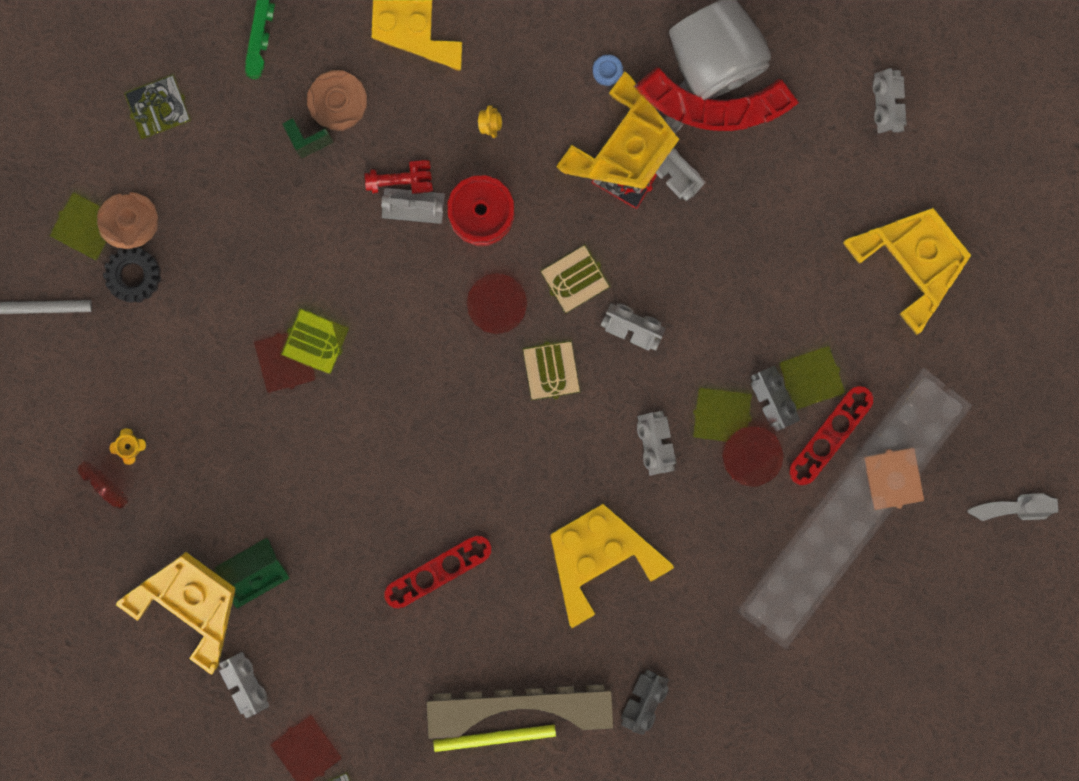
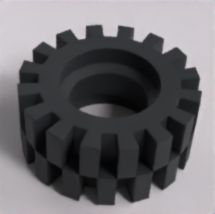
M138 247L124 250L121 248L117 250L118 253L112 254L109 257V263H105L104 268H106V272L103 273V278L106 279L105 285L111 291L110 293L128 303H140L144 299L152 297L151 294L157 291L158 283L161 282V270L156 259ZM129 264H138L144 271L142 282L134 287L126 286L121 279L122 270Z

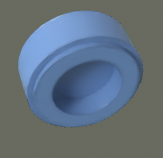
M603 55L593 65L595 80L604 86L616 84L623 73L622 63L613 55Z

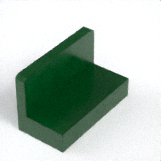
M293 118L282 123L301 159L334 143L327 129L304 139Z
M267 538L215 567L217 575L236 588L232 603L237 609L290 579Z

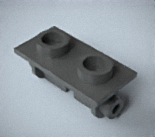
M775 366L750 376L752 379L750 384L758 401L762 402L768 399L770 402L769 405L762 408L770 427H774L775 431H779L800 421L794 402L791 401L784 386L783 377L778 373Z
M647 669L644 674H640L632 693L642 699L640 703L629 699L621 716V719H623L621 725L641 735L649 731L655 722L656 715L654 712L658 703H662L667 696L669 679Z

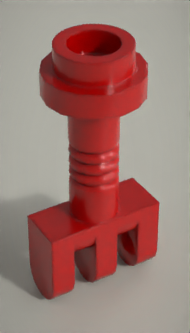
M430 161L409 162L410 172L397 173V175L396 173L394 175H377L376 169H370L369 173H364L366 191H372L373 194L379 193L378 187L393 186L394 184H411L412 194L433 191V185L429 181L432 180V174L428 171L431 169Z

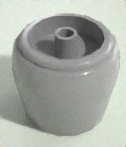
M720 0L686 17L669 30L682 76L692 94L702 97L703 100L719 97L742 86L766 71L770 65L771 52L766 40L737 0Z

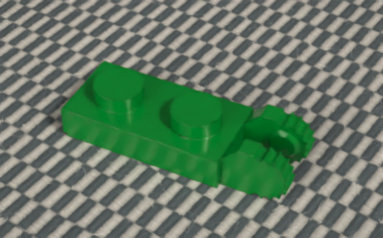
M257 0L245 62L246 77L252 80L259 79L264 69V60L260 53L261 50L267 51L270 33L264 32L266 20H273L275 3H270V0Z

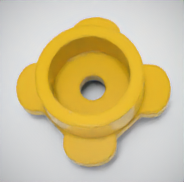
M488 105L486 110H480L478 126L480 133L496 138L497 131L501 130V114L496 108H492V105Z
M126 428L121 430L120 436L115 442L110 444L109 449L112 454H117L123 458L125 464L132 465L135 463V457L138 453L146 449V442L143 439L136 438L132 430ZM126 444H130L131 448L129 450L125 448Z

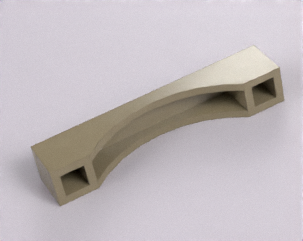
M604 684L586 685V691H574V686L555 687L556 693H543V688L525 689V694L513 695L512 689L495 690V696L482 697V691L464 692V698H452L451 693L433 694V700H427L429 739L460 737L471 726L484 718L502 711L515 709H536L553 713L571 721L582 730L613 728L611 689L605 690Z

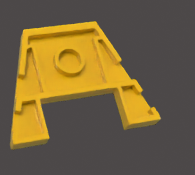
M373 0L372 39L406 52H411L452 69L461 70L462 42L431 41L432 0Z
M624 71L609 94L612 98L630 108V111L596 158L571 145L556 167L564 174L644 189L679 141V138L659 112L633 87L636 83Z
M934 208L848 238L843 242L859 264L885 245L923 292V296L900 313L901 317L916 335L922 332L948 289L971 257V254Z
M604 504L551 534L571 628L595 615L580 586L632 555H635L650 582L674 569L673 565Z
M185 552L124 595L116 605L138 621L154 599L204 636L189 659L212 675L219 665L236 588Z

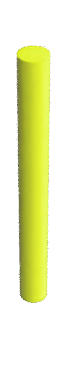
M555 724L433 740L434 751L439 752L556 737Z

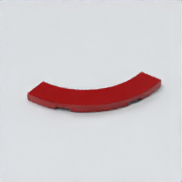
M659 67L653 69L633 86L647 102L666 116L686 125L712 131L743 130L764 122L767 123L788 112L799 103L782 79H777L766 88L751 95L727 100H703L702 97L689 93L676 85Z

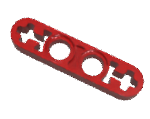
M861 386L854 387L842 398L791 463L789 476L794 483L807 485L816 479L871 409L873 395L869 389ZM864 393L866 395L864 401L867 404L865 407L860 405L854 410L853 413L858 415L856 420H854L852 415L847 411L841 410V407L845 404L849 409L854 403V399L851 396ZM838 415L846 417L849 423L848 429L843 433H838L832 428V420ZM818 439H824L830 445V451L824 457L817 456L813 451V445ZM808 452L812 459L821 462V464L817 468L813 463L808 469L810 477L808 479L802 477L799 480L796 477L798 471L795 467L797 465L804 466L809 459L803 456Z
M482 536L471 537L395 580L385 590L384 597L386 602L393 608H403L483 563L491 554L492 547L490 542ZM473 541H477L478 544L484 543L487 547L483 550L484 556L479 558L478 555H473L468 558L472 564L466 567L463 556L457 550L463 547L466 553L473 548L471 544ZM451 555L459 559L460 568L456 573H448L444 570L443 561L447 556ZM421 571L430 572L434 578L432 586L426 589L419 587L416 582L418 573ZM410 577L413 588L419 594L413 597L412 591L403 596L405 600L403 603H400L398 600L392 601L390 598L393 594L392 588L397 586L400 590L407 587L408 584L404 580Z

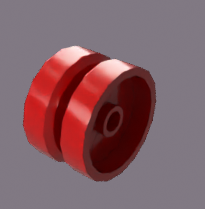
M487 175L472 176L462 180L452 190L447 202L448 218L454 233L464 242L474 246H490L501 241L510 232L514 222V201L509 189L499 180ZM483 205L484 209H487L486 213L478 215L475 212L477 211L476 206Z

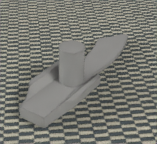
M1044 493L1021 494L1017 498V502H991L970 508L967 512L981 521L1015 513L1022 520L1046 519L1051 514L1058 513V498H1051Z

